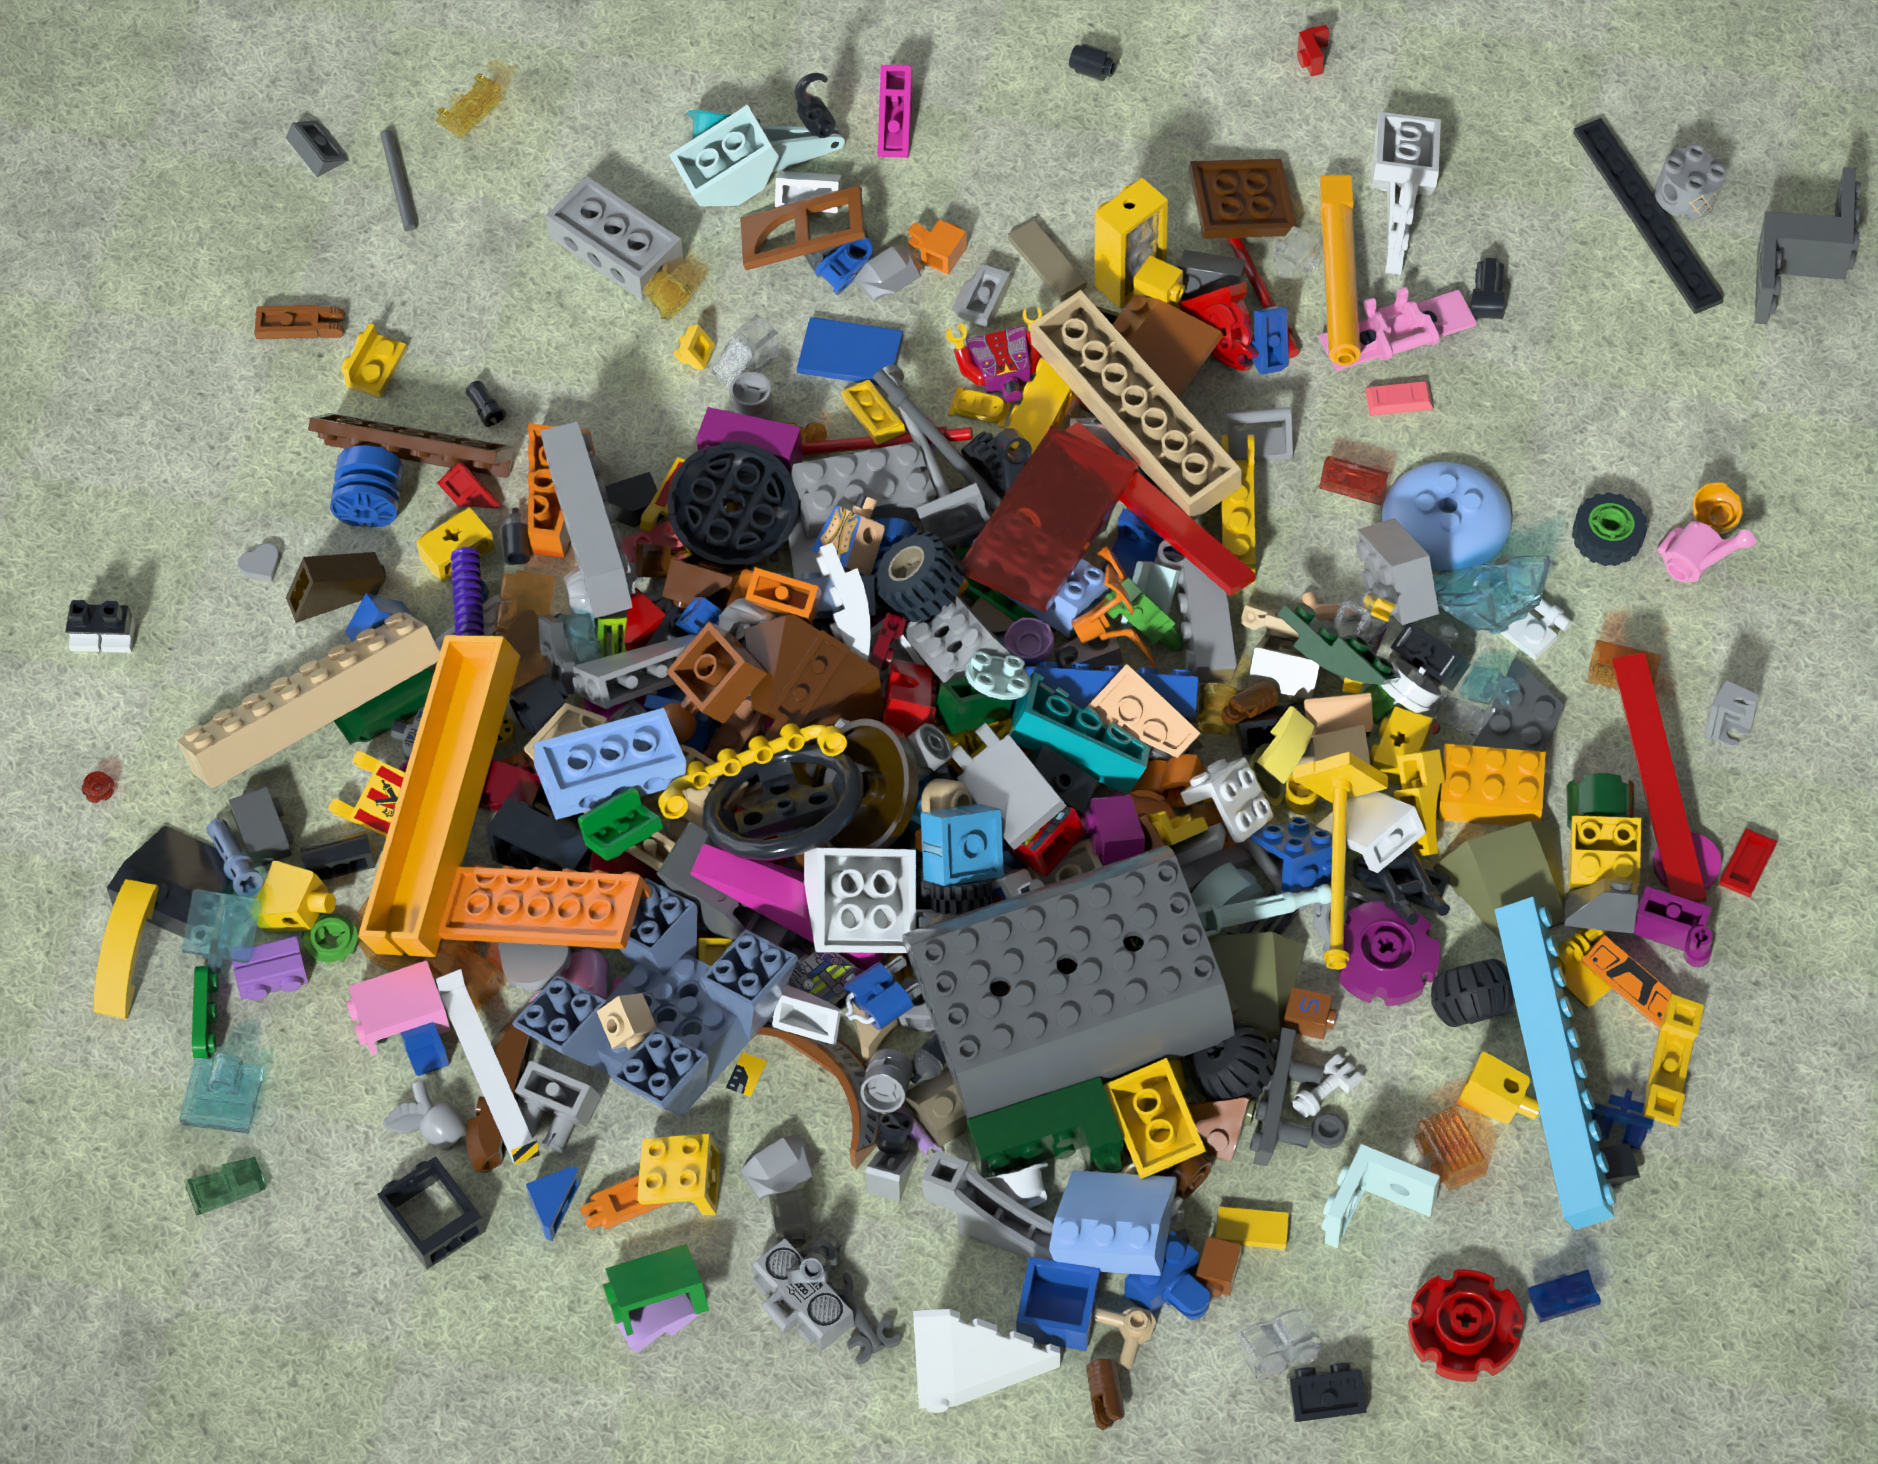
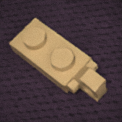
M1250 603L1245 605L1240 624L1254 631L1260 627L1271 629L1273 635L1282 638H1290V635L1297 638L1300 637L1295 630L1277 615L1280 610L1274 608L1269 610Z

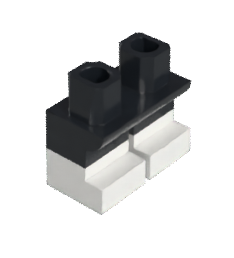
M72 600L69 606L65 630L70 635L69 649L70 651L99 652L101 643L102 652H132L136 624L128 605H119L117 601H105L101 605L88 604L85 600Z

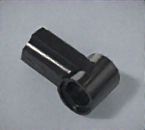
M1485 258V260L1477 262L1475 289L1472 292L1471 313L1474 317L1502 320L1505 291H1502L1504 264L1500 263L1496 258Z
M1007 428L997 435L995 446L1000 454L1005 495L1007 497H1017L1030 486H1033L1030 463L1032 448L1018 430ZM1019 442L1015 451L1008 452V448L1012 443Z

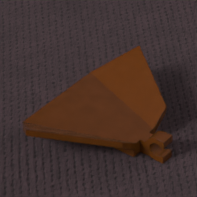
M794 614L785 615L744 629L746 650L767 672L766 676L750 693L753 710L775 720L764 736L768 742L781 737L780 731L782 727L790 723L796 724L799 729L818 724L835 726L840 718L850 722L859 719L884 721V705L878 668L850 651V647L825 631H819ZM817 738L811 739V740L806 741V742H807V743H816V742H817Z

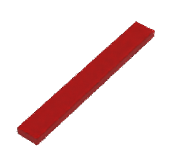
M1079 421L1055 435L1054 444L1229 596L1234 595L1255 581L1256 573Z
M1644 652L1613 658L1612 667L1669 894L1697 903L1706 902L1707 896L1646 654Z

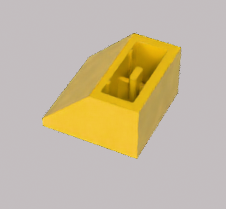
M1572 816L1568 853V888H1582L1603 879L1612 880L1614 877L1628 878L1632 882L1638 883L1639 887L1641 818Z

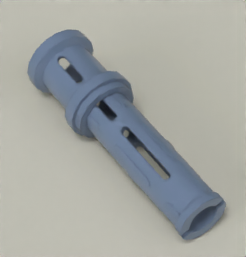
M220 819L212 820L207 825L206 830L225 862L224 872L229 879L233 880V889L242 897L255 895L263 886V877L257 870H254L252 858L242 852L227 822L224 819L222 821Z

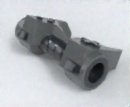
M831 1234L821 1235L816 1239L812 1248L798 1252L804 1259L801 1265L787 1268L788 1283L799 1284L827 1281L830 1277V1266H836L840 1261L839 1253L841 1252L842 1245H839L837 1238Z

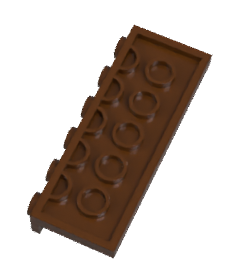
M333 413L311 417L308 431L318 432V438L324 439V444L328 446L348 449L353 446L367 445L390 451L398 458L448 468H453L457 463L463 461L475 473L503 478L510 476L514 446Z

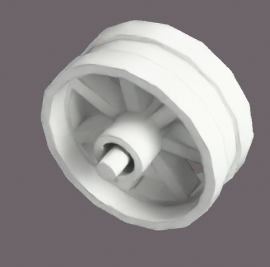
M1393 659L1391 661L1394 667L1393 671L1401 678L1397 683L1381 686L1395 699L1394 704L1397 707L1402 704L1415 713L1426 715L1430 711L1431 705L1441 696L1440 689L1424 674L1426 672L1425 668L1420 667L1418 670L1401 659Z

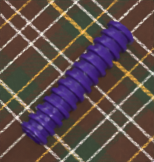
M469 547L458 548L451 553L454 620L456 622L455 635L485 636L483 630L484 616L481 595L480 553L476 549Z

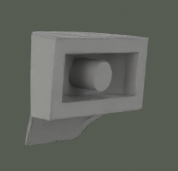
M891 246L866 262L856 275L855 283L873 302H876L887 294L896 293L920 278L924 267L905 246Z
M980 264L975 276L969 281L964 282L951 311L957 313L958 317L988 328L993 323L1006 296L1010 283V272Z
M792 1135L782 1137L755 1154L740 1170V1175L759 1201H761L770 1194L782 1196L813 1177V1168L818 1165V1161L800 1136Z

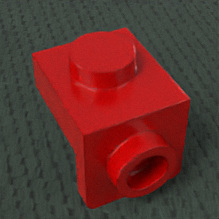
M1327 25L1310 27L1298 33L1297 59L1301 68H1307L1311 77L1323 73L1324 55L1320 48L1328 46L1329 29Z

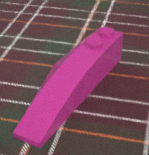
M707 844L701 846L690 875L814 943L804 885V872L763 860L739 858L721 848ZM837 952L854 966L863 970H867L875 963L881 961L884 953Z

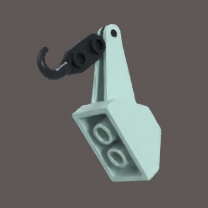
M816 72L805 75L795 86L797 114L806 127L761 126L750 107L746 105L669 154L699 206H739L764 190L771 173L828 154L844 146L845 140L838 128L835 127L836 121L822 99L806 91L807 86L814 81L821 80L824 83L827 82L828 78L824 74Z

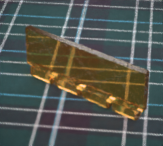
M517 570L516 575L503 574L500 598L512 602L501 601L498 603L495 628L501 631H508V633L495 632L494 636H504L520 654L511 691L542 674L544 656L541 654L538 617L539 615H550L556 576Z

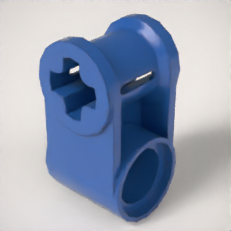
M865 237V239L843 244L834 253L827 256L818 265L814 273L818 277L822 276L834 288L833 292L839 295L851 285L866 262L871 260L872 243ZM856 249L861 250L865 256L855 258L850 252Z

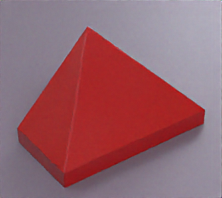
M635 588L636 593L630 595L633 608L628 609L624 637L626 651L645 647L666 616L638 588Z

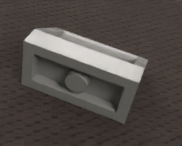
M1290 407L1226 413L1225 435H1228V455L1233 460H1247V435H1254V462L1293 458L1292 414ZM1283 420L1282 427L1234 432V425Z

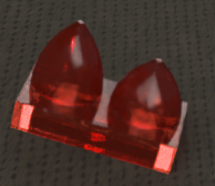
M1327 455L1323 465L1319 489L1381 506L1386 493L1389 472H1386L1380 464L1367 467L1350 462L1347 458L1339 459Z

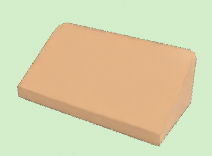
M1371 693L1304 700L1306 719L1315 726L1311 738L1315 735L1358 725H1365L1366 732L1373 730Z

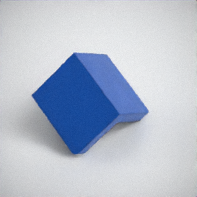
M434 1022L400 1033L416 1076H422L449 1065L446 1050Z

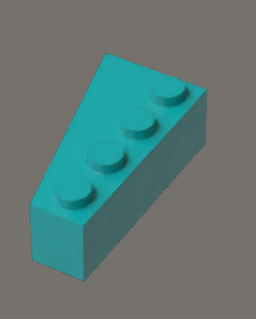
M1034 671L1030 676V690L1025 696L1016 699L1009 731L1011 738L1020 747L1028 748L1032 751L1044 745L1109 788L1129 794L1147 768L1150 747L1114 723L1107 726L1097 715L1098 713L1090 707L1086 706L1085 709H1081L1067 699L1070 694L1059 687L1056 691L1052 690L1042 683L1044 677Z

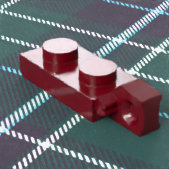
M890 613L886 614L869 663L878 668L879 673L882 666L889 668L895 651L889 645L902 637L906 619ZM880 679L881 687L884 681L882 679Z

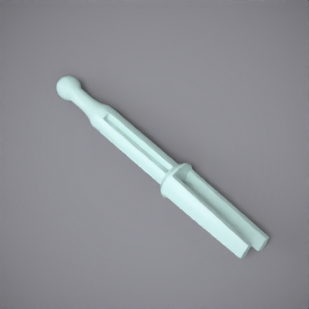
M1323 884L1313 891L1303 893L1285 892L1218 908L1209 903L1196 906L1198 913L1205 912L1209 930H1205L1207 937L1219 934L1221 928L1292 913L1302 906L1313 903L1328 904L1331 902V886ZM1143 945L1135 946L1136 951L1140 950Z

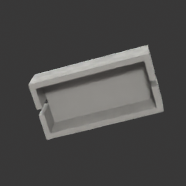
M918 441L793 464L791 479L797 491L798 509H800L799 516L806 538L810 539L819 536L833 508L837 505L852 511L859 493L877 500L870 517L871 520L890 517L904 520L919 518L916 508L934 501L936 494L929 473L925 471L926 464Z

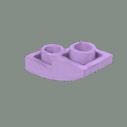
M686 1293L637 1308L630 1312L629 1317L634 1332L632 1335H626L622 1323L617 1325L630 1348L639 1353L666 1332L671 1336L675 1335L700 1314L695 1315Z

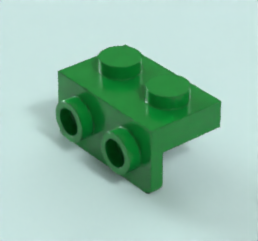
M634 787L628 788L578 818L585 845L606 861L620 856L625 850L641 841L647 840L652 834L663 829L660 817L642 805L638 790Z

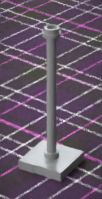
M895 364L885 366L883 370L898 387L901 386L904 379L902 369L898 368ZM899 407L913 441H918L926 464V471L929 473L939 498L916 508L924 532L936 534L949 546L992 527L977 483L950 493L925 434Z

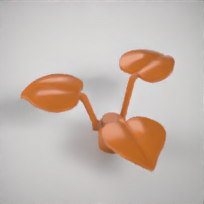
M1104 546L1097 555L1109 563L1106 566L1104 585L1117 593L1116 598L1102 607L1108 601L1105 598L1094 609L1072 620L1071 624L1083 645L1098 636L1101 641L1111 637H1129L1146 655L1150 667L1157 669L1152 653L1135 630L1129 628L1110 632L1105 631L1106 628L1110 627V624L1104 614L1122 600L1127 606L1130 615L1134 614V610L1127 591L1121 585L1128 577L1115 554L1108 546Z

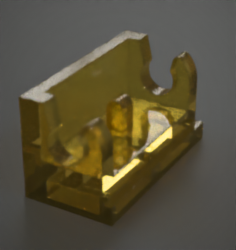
M480 73L474 76L477 82L473 84V88L449 110L440 108L436 111L440 115L436 118V123L460 139L502 102L499 83L491 81Z

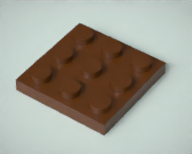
M1282 159L1190 161L1189 174L1203 239L1296 235L1297 224Z

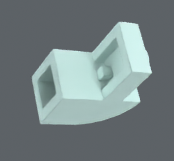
M1229 862L1207 875L1198 884L1191 896L1195 907L1211 903L1218 908L1258 899L1262 896L1264 890L1250 872L1243 868L1236 869ZM1205 912L1198 913L1203 928L1209 929Z

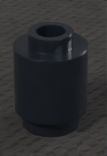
M1083 44L1082 46L1075 45L1069 58V67L1075 69L1076 73L1100 81H1104L1107 76L1112 77L1117 66V60L1114 59L1113 52L1088 44Z

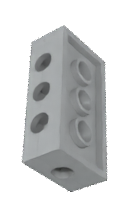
M588 176L546 214L550 239L642 301L684 262L681 238Z
M959 595L950 600L952 603L948 607L944 605L940 608L941 613L936 616L932 615L928 620L923 621L920 619L918 622L905 621L903 631L907 641L943 683L966 677V665L971 661L974 652L982 651L990 656L1003 658L1012 655Z

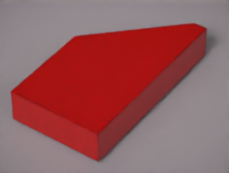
M463 461L457 463L437 482L458 507L499 508L501 506V503Z

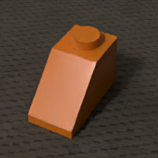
M755 567L745 600L781 616L794 614L812 625L822 592L819 586Z

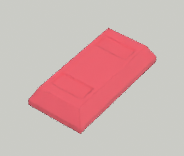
M1426 381L1376 386L1365 389L1370 416L1433 409L1429 384Z

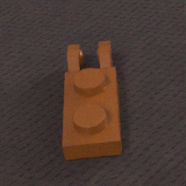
M319 305L256 307L255 338H342L344 328L341 324L320 323V320L323 322H343L345 320V312L339 307H319Z

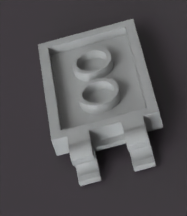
M984 723L975 731L987 745L982 752L972 759L961 745L952 750V758L964 771L957 779L966 785L971 797L977 804L1001 809L1002 836L1015 850L1067 805L1009 734L1000 740L996 733Z

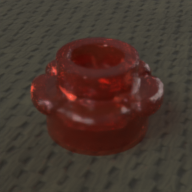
M101 771L91 772L83 781L82 793L86 795L88 801L99 803L100 800L106 801L112 797L114 793L112 788L115 784L113 779L106 773ZM96 787H101V790L99 791L95 789Z

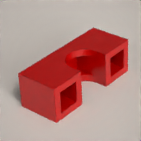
M893 658L885 687V701L887 705L884 712V722L895 726L902 733L906 734L913 733L925 723L933 724L936 712L934 705L937 681L932 680V669L930 667Z

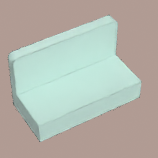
M1138 561L1132 581L1161 607L1167 615L1169 614L1180 570L1153 562ZM1122 616L1121 625L1135 627Z

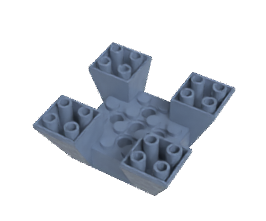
M645 878L644 881L652 890L650 897H640L626 949H619L634 968L606 1000L557 974L512 1024L515 1028L562 1054L612 1076L613 1082L662 1109L684 1115L772 1017L798 958L795 954L745 929L712 966H709L697 959L696 904ZM643 993L656 1028L636 1050L628 1051L627 1047L612 1049L597 1011L618 996Z

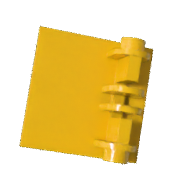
M1582 928L1558 947L1559 956L1555 957L1557 967H1561L1566 979V986L1564 987L1588 1009L1611 991L1612 988L1583 965L1581 961L1608 931Z

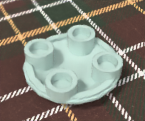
M977 651L974 652L971 661L966 665L965 675L969 683L976 690L989 697L1001 700H1014L1025 696L1030 690L1031 680L1023 669L1024 661L1017 656L1010 655L1003 658Z

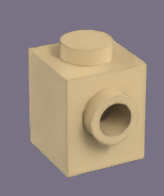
M643 993L618 996L597 1011L612 1049L627 1047L628 1051L636 1050L656 1028Z

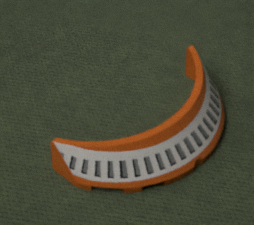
M767 1022L753 1038L760 1034L780 1038L835 1075L840 1082L851 1110L852 1141L849 1152L851 1166L857 1169L876 1147L877 1136L881 1133L878 1123L882 1113L870 1109L863 1102L860 1095L867 1066L855 1051L843 1041L837 1039L836 1044H830L773 1028L772 1023Z

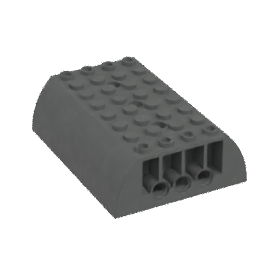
M1167 845L902 934L904 946L967 1120L1100 1077L1104 1084L1165 1058L1171 1061L1218 1045L1235 1035L1233 1017L1224 980L1177 857ZM1129 936H1138L1143 940L1144 945L1140 950L1132 952L1127 950L1123 943ZM1065 958L1074 960L1077 964V969L1071 974L1061 973L1057 969V964L1060 960ZM997 981H1004L1009 984L1010 992L1006 996L997 997L990 991L992 984Z

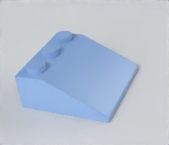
M1072 1170L1054 1219L1049 1247L1053 1260L1100 1269V1272L1161 1276L1177 1184L1176 1177L1150 1175L1140 1179L1139 1175Z

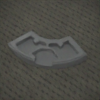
M539 615L538 630L541 654L548 656L551 670H548L547 673L551 675L554 682L559 680L568 695L574 694L572 680L575 677L573 669L575 661L570 657L566 648L563 622L551 615Z

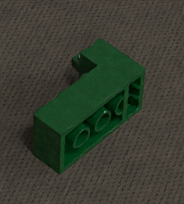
M1100 1077L967 1120V1144L978 1174L983 1178L1009 1174L1011 1170L1021 1167L1025 1169L1043 1163V1160L1052 1157L1065 1159L1075 1154L1077 1149L1081 1150L1089 1172L1098 1170L1105 1173H1120L1123 1171L1124 1139Z

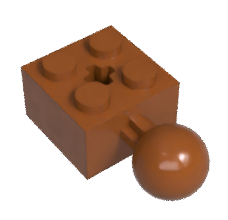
M711 622L705 625L666 671L687 695L681 703L672 702L661 707L665 709L679 745L686 743L693 737L697 727L695 715L699 710L725 723L767 674L730 632Z

